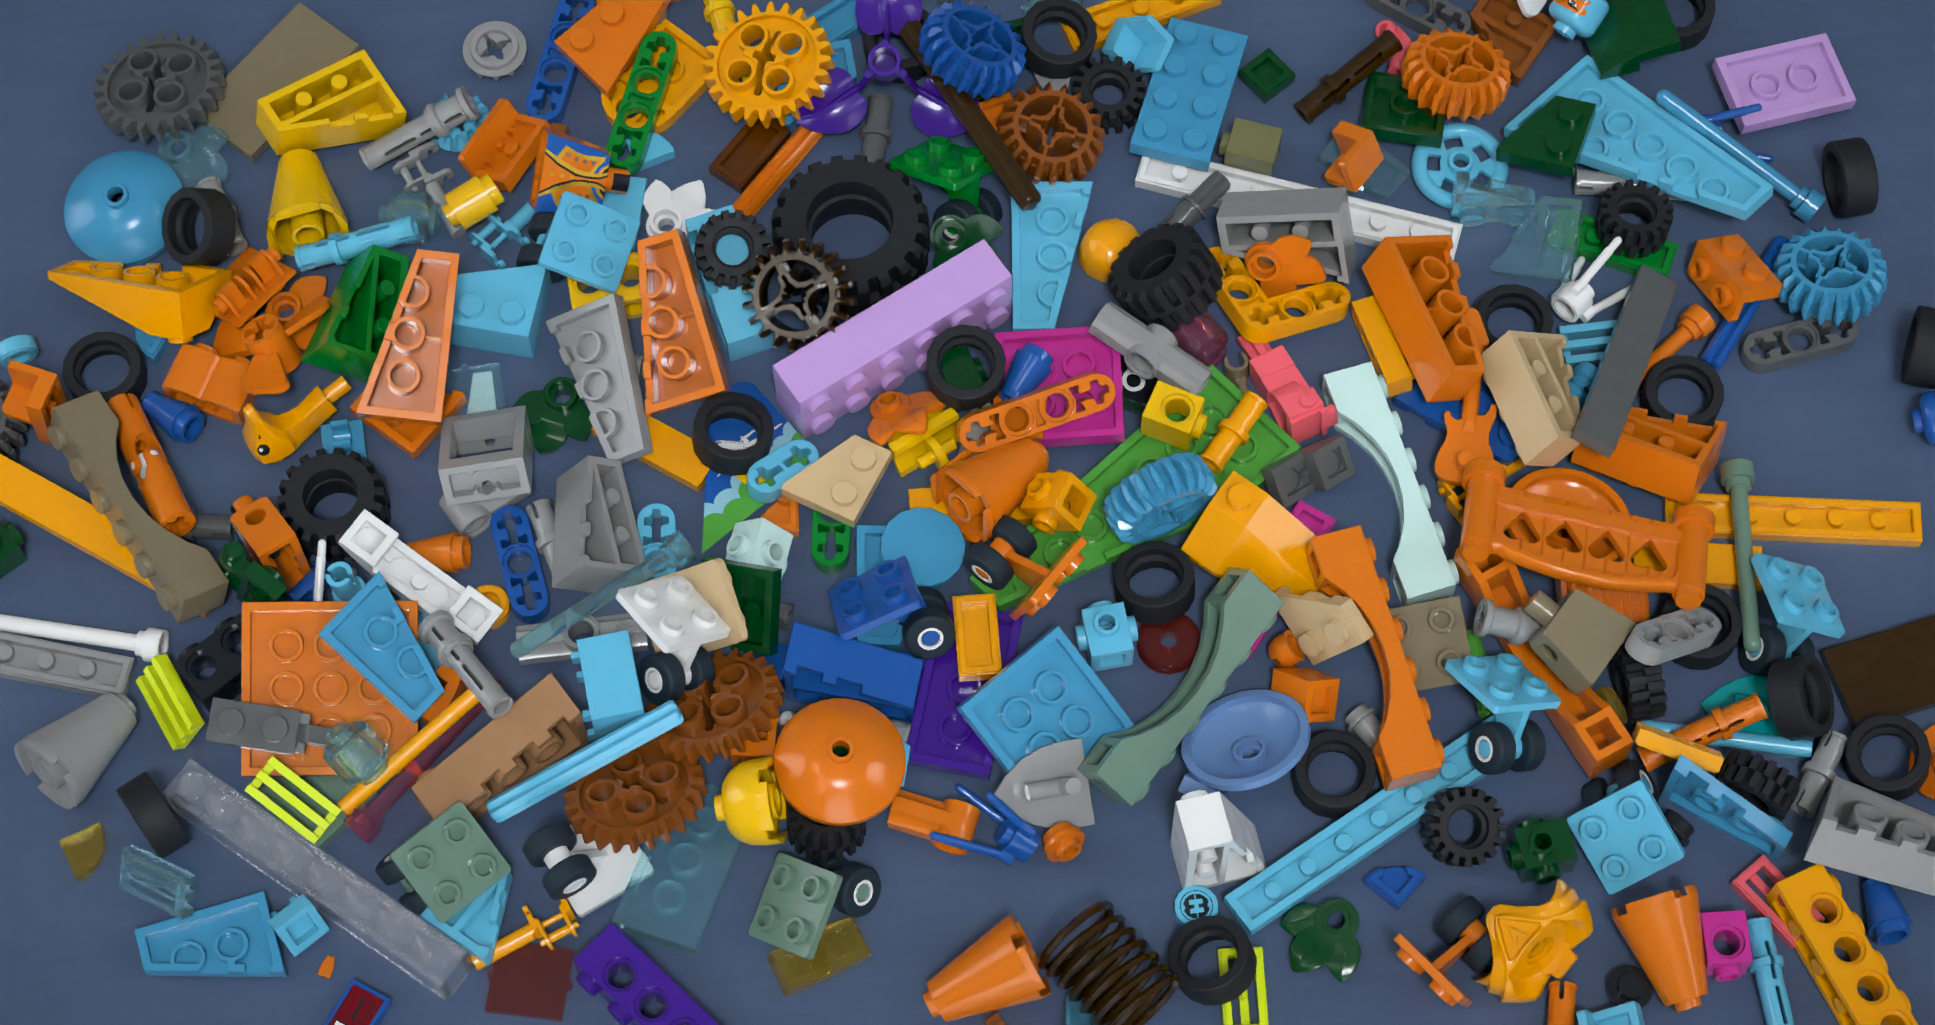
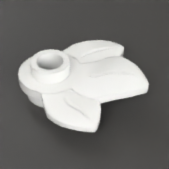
M655 180L644 194L643 205L649 215L646 221L648 237L667 232L660 230L664 225L673 226L672 230L680 229L684 231L687 237L685 220L714 210L705 208L706 194L701 180L684 184L673 191L663 182Z

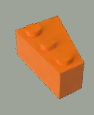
M1631 407L1616 449L1609 458L1583 444H1580L1573 450L1571 462L1585 467L1589 471L1623 481L1629 486L1658 494L1672 502L1690 505L1718 462L1728 422L1715 420L1713 426L1688 423L1687 415L1674 414L1673 420L1647 416L1648 409Z

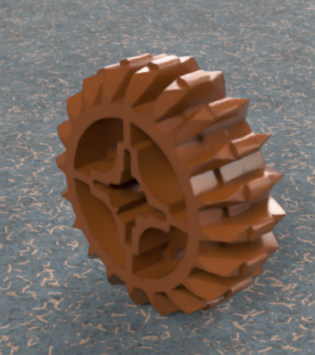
M1050 81L1044 86L1043 91L1034 83L1029 87L1027 93L1019 89L1015 93L1014 99H1008L1004 104L1003 112L999 114L996 122L997 133L1025 173L1033 178L1032 182L1034 184H1039L1040 180L1048 181L1051 186L1056 185L1057 181L1070 183L1073 178L1081 181L1085 178L1087 171L1092 172L1098 162L1097 159L1101 157L1104 149L1105 129L1100 128L1102 123L1101 115L1088 112L1093 107V102L1082 104L1079 101L1082 97L1081 91L1073 96L1067 94L1066 84L1060 88V91L1053 90ZM1050 127H1054L1050 144L1047 145L1046 141Z

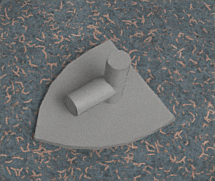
M1081 738L1056 742L1033 751L1022 758L1003 777L994 792L1019 817L1032 825L1051 828L1065 821L1077 827L1095 824L1088 779L1077 770L1085 760Z

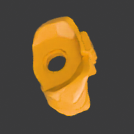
M1558 879L1551 899L1539 906H1512L1506 904L1494 906L1486 916V925L1492 946L1493 966L1490 974L1483 978H1478L1475 982L1484 985L1488 993L1499 996L1500 1002L1503 1003L1536 1001L1541 996L1551 975L1557 979L1563 978L1578 959V955L1572 949L1588 938L1593 932V921L1587 902L1580 900L1575 889L1569 888L1566 882Z

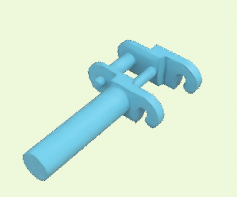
M528 201L504 224L499 216L496 218L490 215L487 217L489 223L478 234L475 232L469 233L472 239L471 244L474 247L477 245L480 248L482 257L494 267L505 269L507 268L506 263L503 260H498L494 249L505 238L508 240L514 239L521 246L530 244V240L526 236L523 238L520 231L538 211H535ZM496 229L501 235L489 244L485 239Z

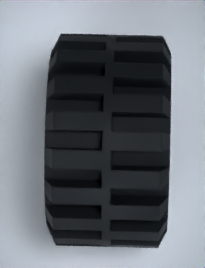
M1177 222L1171 226L1169 223L1161 224L1155 229L1152 227L1141 236H1136L1127 247H1123L1118 253V259L1114 260L1110 267L1112 272L1108 274L1109 289L1124 311L1146 326L1155 323L1162 325L1170 332L1179 330L1181 326H1187L1194 322V319L1199 315L1202 316L1208 310L1209 304L1215 302L1218 297L1216 292L1222 288L1223 284L1221 280L1223 271L1220 264L1198 232L1189 225L1184 226L1183 223Z
M334 447L333 453L327 454L325 448L316 450V457L310 459L306 454L299 458L301 465L298 468L291 465L286 471L289 480H281L279 485L281 495L277 496V505L281 516L296 534L307 558H310L313 554L316 558L318 541L324 539L327 543L326 560L328 561V558H332L334 563L344 562V558L351 556L338 544V541L361 512L366 509L386 525H390L391 514L389 508L391 506L379 472H376L374 465L368 459L362 461L361 455L355 451H351L347 456L343 448ZM346 493L357 498L353 508L347 514L337 519L324 520L312 515L316 505L323 498L331 494Z

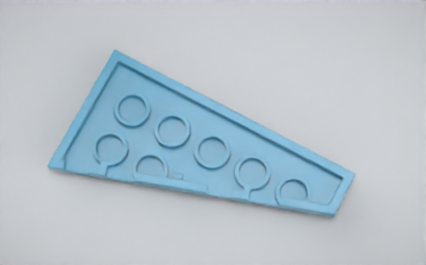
M1589 55L1582 58L1504 127V137L1508 138L1556 95L1596 104V115L1578 163L1626 180L1633 179V182L1637 184L1640 183V180L1646 181V187L1652 188L1655 185L1660 188V192L1744 221L1773 196V185L1619 76L1600 80L1593 59Z

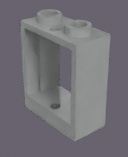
M526 405L442 418L438 472L447 506L531 493L534 440ZM495 439V441L492 443H489L486 440ZM513 447V450L457 458L459 455ZM488 480L492 482V485L485 486L483 482Z

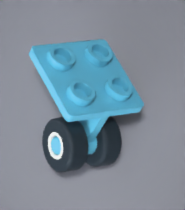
M564 191L555 213L537 212L532 216L528 227V234L536 244L530 243L521 247L516 265L517 267L539 265L549 269L552 283L559 282L566 276L609 294L615 293L636 238L640 221L569 191Z
M1756 553L1751 558L1753 567L1778 624L1777 627L1759 623L1761 646L1756 652H1748L1744 648L1742 636L1738 657L1742 668L1746 672L1767 677L1768 671L1775 661L1807 654L1815 657L1814 644L1808 637L1812 632L1840 639L1845 634V629L1839 618V611L1833 604L1826 589L1825 579L1816 568L1761 553Z
M1500 653L1495 656L1478 657L1469 655L1465 658L1447 659L1444 669L1492 713H1495L1496 722L1481 723L1470 734L1468 751L1473 766L1485 775L1503 774L1509 769L1514 772H1525L1538 768L1545 757L1546 741L1539 725L1528 719L1531 711L1559 708L1561 698L1549 689L1547 682L1530 672L1523 665L1522 660L1515 655Z
M1630 760L1618 766L1615 770L1616 783L1610 786L1602 777H1597L1584 784L1582 787V798L1586 808L1567 818V823L1607 893L1610 895L1656 873L1685 856L1683 847L1658 806L1659 794L1656 785L1646 768L1637 760Z

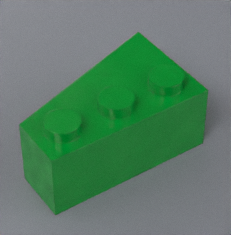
M373 244L348 261L329 300L331 306L322 315L301 361L367 383L407 277L409 257Z

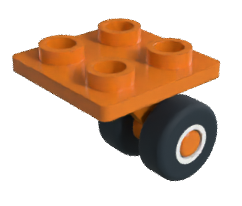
M1002 515L993 527L992 537L990 538L992 543L989 546L984 543L973 544L964 555L963 561L969 572L989 588L1002 590L1013 578L1014 574L1031 588L1009 614L1016 621L1025 613L1032 617L1039 608L1042 609L1059 590L1056 586L1066 576L1069 577L1084 560L1085 557L1079 552L1087 544V541L1082 536L1061 552L1047 569L1029 560V557L1037 549V542L1032 533L1016 519L1008 515Z
M1467 896L1461 900L1438 924L1435 930L1436 935L1446 945L1452 947L1434 962L1401 933L1393 939L1401 947L1396 955L1420 976L1426 971L1433 978L1428 986L1445 1003L1452 1007L1458 1002L1468 1008L1473 1002L1445 974L1470 948L1464 961L1476 974H1482L1493 965L1490 935L1488 929L1479 921L1485 913V908L1473 896Z

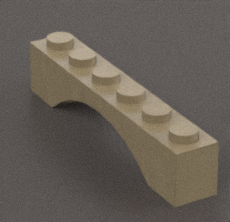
M96 390L53 407L50 426L47 428L48 438L52 446L56 450L63 452L69 461V468L75 480L84 483L90 492L91 501L99 514H105L112 525V531L117 542L121 546L126 545L134 557V564L140 576L144 579L148 578L155 588L161 607L165 611H170L178 624L223 605L229 580L206 548L187 542L164 529L147 515L132 497L122 478L117 461L116 436L119 420L100 392Z

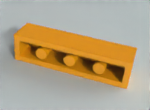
M1375 295L1351 302V317L1377 375H1383L1389 392V398L1412 391V380L1415 377L1410 366L1405 361L1406 358Z

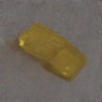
M848 917L825 926L812 960L779 948L770 952L767 961L785 997L856 966L871 956V952L853 917Z

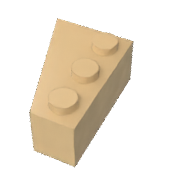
M1508 330L1481 354L1486 370L1483 373L1484 382L1491 390L1499 408L1500 417L1506 423L1515 443L1516 452L1524 465L1553 467L1581 444L1571 438L1581 409L1578 397L1575 395L1571 396L1568 380L1574 375L1572 366L1564 363L1562 349L1567 346L1565 335Z

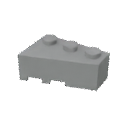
M1346 187L1225 192L1216 216L1222 253L1245 259L1247 250L1254 243L1261 241L1274 242L1283 235L1295 234L1312 241L1308 255L1314 256L1320 261L1326 274L1337 276V281L1350 283L1357 261ZM1261 257L1266 262L1272 261L1269 258Z
M588 455L557 478L551 588L616 596L619 589L631 587L649 573L621 461Z

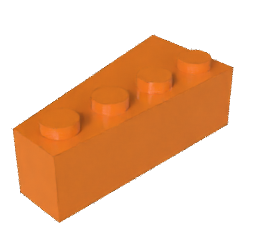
M674 229L638 240L639 288L642 303L641 333L644 346L643 376L646 389L645 415L656 416L708 400L721 393L733 392L686 233L680 229Z
M1451 235L1385 237L1361 268L1427 403L1459 401L1486 370L1475 328L1467 322L1466 313L1470 308L1467 296L1460 294L1457 280L1461 277L1458 262H1453L1451 259L1450 250L1454 247Z
M416 250L382 345L356 410V417L441 426L459 264L458 253Z

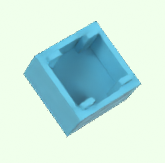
M628 630L576 640L578 651L570 654L572 664L581 663L582 671L576 672V678L579 684H585L589 709L582 711L581 714L583 722L592 721L593 724L592 729L586 730L589 741L598 740L645 714Z

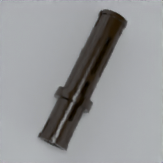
M1386 29L1382 35L1331 76L1328 74L1323 76L1319 80V86L1293 105L1297 114L1309 125L1333 104H1341L1346 100V94L1370 76L1397 52L1403 50L1399 39L1393 32Z

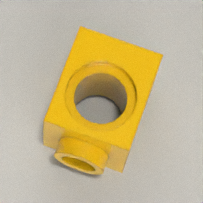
M1158 380L1142 414L1141 434L1188 451L1193 438L1201 439L1208 423L1209 416L1204 414L1205 398ZM1172 413H1179L1184 415L1186 419L1175 422L1167 416Z

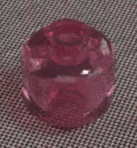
M1205 312L1202 316L1193 317L1194 322L1187 326L1183 321L1178 323L1179 330L1173 331L1172 334L1175 336L1180 349L1207 367L1211 364L1216 367L1223 361L1227 354L1228 335L1208 312Z

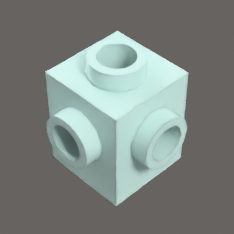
M763 517L735 523L732 536L727 544L725 559L782 569L783 577L787 568V558L793 535Z

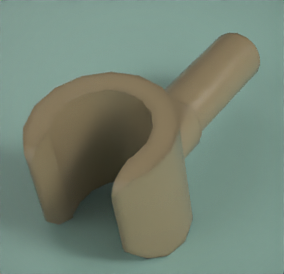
M1240 352L1241 367L1235 368L1230 366L1228 358H1224V376L1245 393V391H1250L1247 382L1249 359L1245 353Z

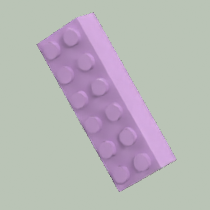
M985 239L979 241L834 328L835 333L832 331L827 332L772 365L777 403L803 439L813 433H824L834 425L836 419L848 412L856 413L868 405L871 398L884 390L887 392L897 389L905 381L906 377L919 369L920 371H925L928 349L935 337L946 329L959 325L979 326L984 330L987 328L995 329L1005 323L1010 314H1012V275Z

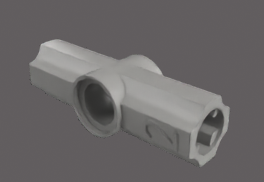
M1111 301L1103 306L1088 331L1122 354L1127 367L1135 375L1143 379H1153L1155 377L1161 382L1199 396L1214 372L1180 349L1175 336L1167 328L1155 323L1146 326Z
M576 613L569 616L565 621L516 626V642L520 665L571 660L570 654L578 651L577 643L573 642V639L581 633H589L594 637L628 630L633 652L648 651L649 638L648 634L629 613L593 617L587 613Z

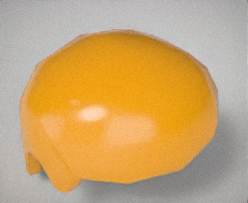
M1119 218L1104 219L1094 223L1085 232L1078 247L1080 266L1088 276L1102 283H1109L1108 274L1112 272L1110 267L1113 261L1118 259V253L1123 247H1127L1132 239L1140 236L1133 225Z

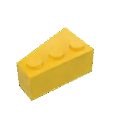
M363 49L258 99L256 125L276 155H283L297 148L315 150L377 140L404 125L407 111Z

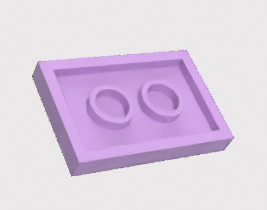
M1826 33L1715 58L1711 66L1730 110L1757 103L1762 105L1761 111L1734 118L1740 134L1852 109L1856 102L1854 93Z

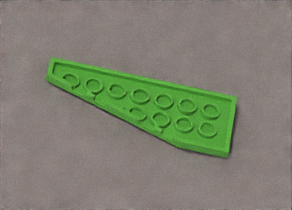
M1212 364L1209 366L1214 372L1199 395L1205 398L1204 414L1209 416L1208 423L1201 439L1193 438L1188 451L1141 434L1140 427L1080 480L1098 495L1081 531L1047 534L1036 529L1032 523L1026 527L1037 542V549L1029 557V560L1047 569L1058 555L1082 536L1087 541V544L1079 552L1085 557L1084 560L1069 577L1066 576L1056 587L1118 561L1124 552L1137 545L1122 542L1106 520L1107 516L1103 510L1105 506L1104 501L1110 495L1113 487L1120 485L1121 480L1131 476L1134 470H1140L1147 463L1156 462L1161 457L1168 458L1174 453L1183 454L1185 452H1192V454L1197 455L1203 454L1218 433L1217 425L1223 418L1230 416L1244 394ZM1263 412L1249 431L1250 438L1247 443L1237 448L1225 465L1222 473L1212 471L1215 476L1214 481L1218 487L1215 493L1218 492L1233 470L1261 489L1266 485L1261 469L1300 450L1301 446ZM1172 413L1167 416L1175 422L1186 419L1184 415L1179 413ZM1205 510L1200 512L1198 518L1190 520L1187 526H1181L1174 533L1170 532L1163 535L1160 539L1153 538L1150 541H1164L1194 528ZM1015 574L1002 590L989 588L973 575L969 577V584L979 594L995 593L996 609L1001 612L1018 605L1031 589Z

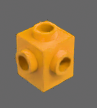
M1057 470L1056 472L1036 473L1034 479L1027 487V493L1019 509L1032 519V525L1036 529L1044 533L1081 531L1098 495L1071 472Z

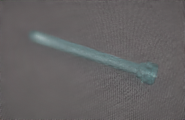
M679 530L664 538L665 544L658 547L660 552L514 641L509 649L511 655L515 658L525 656L615 600L619 589L640 584L668 566L671 569L676 566L683 568L696 560V556L688 541Z

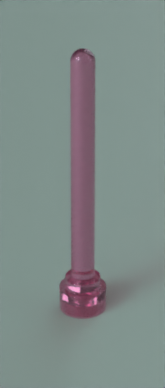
M493 677L502 687V681L498 677ZM480 702L414 758L368 807L363 805L359 810L354 808L343 820V823L369 845L380 833L378 828L383 823L381 818L484 709L483 705Z

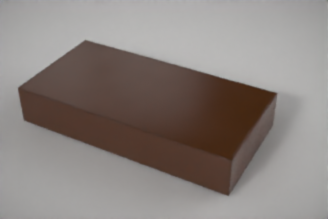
M759 118L752 128L748 127L746 123L711 163L709 173L742 194L791 137V131L785 126H781L773 118L768 129L764 128Z

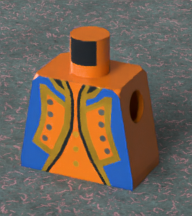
M542 127L529 204L538 212H556L561 195L564 191H569L603 205L605 191L620 194L627 193L630 172L626 169L609 167L611 153L605 147Z

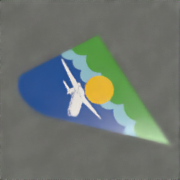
M738 382L731 385L733 392L752 396L761 402L771 414L774 433L769 454L790 441L803 439L754 384ZM734 418L720 419L712 423L708 429V435L713 442L722 448L730 450L746 449L754 445L758 437L757 432L751 425ZM794 455L792 456L791 465L800 462L805 466L807 458L798 459ZM711 469L707 473L705 479L702 554L733 530L735 523L744 521L765 504L757 502L749 496L746 490L747 474L728 476L716 473ZM759 477L758 485L766 483L771 487L773 486V478L766 481Z

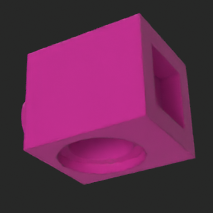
M1745 910L1700 913L1707 977L1714 976L1715 981L1718 982L1734 981L1741 978V974H1745L1753 962ZM1722 940L1729 943L1733 948L1734 954H1720L1715 949L1713 942Z

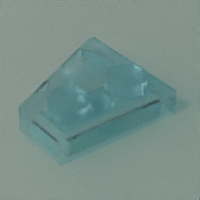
M1541 196L1531 209L1528 220L1521 224L1512 235V242L1499 260L1495 259L1491 264V273L1498 276L1560 283L1572 281L1585 207L1583 200Z

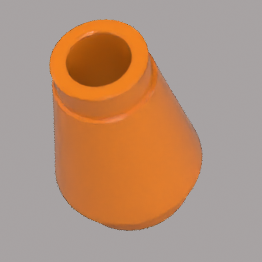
M455 531L407 543V546L443 572L458 574L461 569L470 568L472 547L467 535H459Z

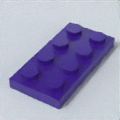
M946 601L949 609V616L951 617L954 625L953 605L952 602ZM997 611L1001 665L1003 669L1016 658L1024 616L1014 621L1009 616L1010 613ZM956 640L951 649L944 655L934 659H926L907 743L911 746L908 765L990 781L994 757L956 709L957 706L989 680L959 682Z

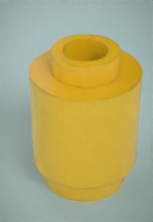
M489 173L480 178L476 175L446 193L444 197L447 203L441 206L453 227L461 224L467 230L498 211L497 206L505 202V199Z

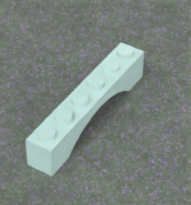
M1372 361L1324 374L1321 395L1325 406L1333 404L1337 410L1338 424L1333 425L1334 429L1352 439L1371 456L1384 473L1394 493L1399 512L1400 540L1389 577L1400 607L1453 597L1456 584H1459L1458 570L1453 559H1446L1442 546H1445L1443 530L1438 521L1432 522L1428 511L1431 508L1430 497L1425 485H1418L1414 474L1417 471L1416 460L1411 448H1404L1400 435L1403 434L1401 420L1397 411H1390L1386 401L1389 398V392L1383 375L1376 374Z

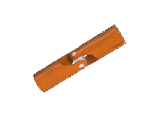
M123 393L112 397L106 403L119 420L116 441L131 473L139 484L138 488L153 520L178 537L186 535L195 526L196 518L172 468L167 462V458L137 396Z

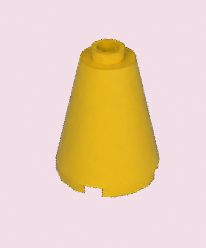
M297 148L288 151L280 157L266 226V237L268 246L273 247L283 259L284 254L294 256L295 246L321 241L328 238V235L334 232H339L340 234L349 233L348 220L319 157L307 149Z

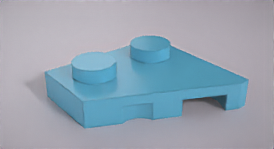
M509 872L445 923H440L428 907L420 916L430 927L489 966L493 960L513 876Z

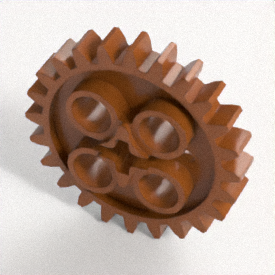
M721 648L717 649L714 657L711 658L715 670L713 685L711 686L707 679L693 690H684L682 697L675 702L681 709L684 721L682 724L652 739L655 747L659 746L664 756L672 753L674 760L677 762L687 756L689 763L694 764L700 756H704L707 764H710L715 754L721 753L722 757L727 760L729 759L730 750L733 748L742 753L745 752L744 742L747 740L756 743L760 742L757 732L759 730L771 731L773 728L769 719L780 718L781 715L777 707L784 705V699L781 695L784 689L773 664L768 665L764 656L756 659L752 650H749L741 657L738 648H734L728 656H724ZM652 703L645 706L644 710L647 713L660 705Z
M651 740L647 744L641 745L568 785L569 791L564 793L563 796L566 806H564L569 823L572 824L574 833L576 835L582 834L585 844L595 840L597 849L600 851L611 843L614 853L617 854L624 845H629L631 852L636 853L641 843H646L650 850L655 847V839L661 838L669 843L671 842L669 832L672 830L685 833L686 829L683 821L697 820L695 809H703L705 807L703 796L707 795L708 792L705 785L706 779L702 765H699L698 760L694 764H690L687 756L677 762L674 760L672 753L664 756L660 747H655Z

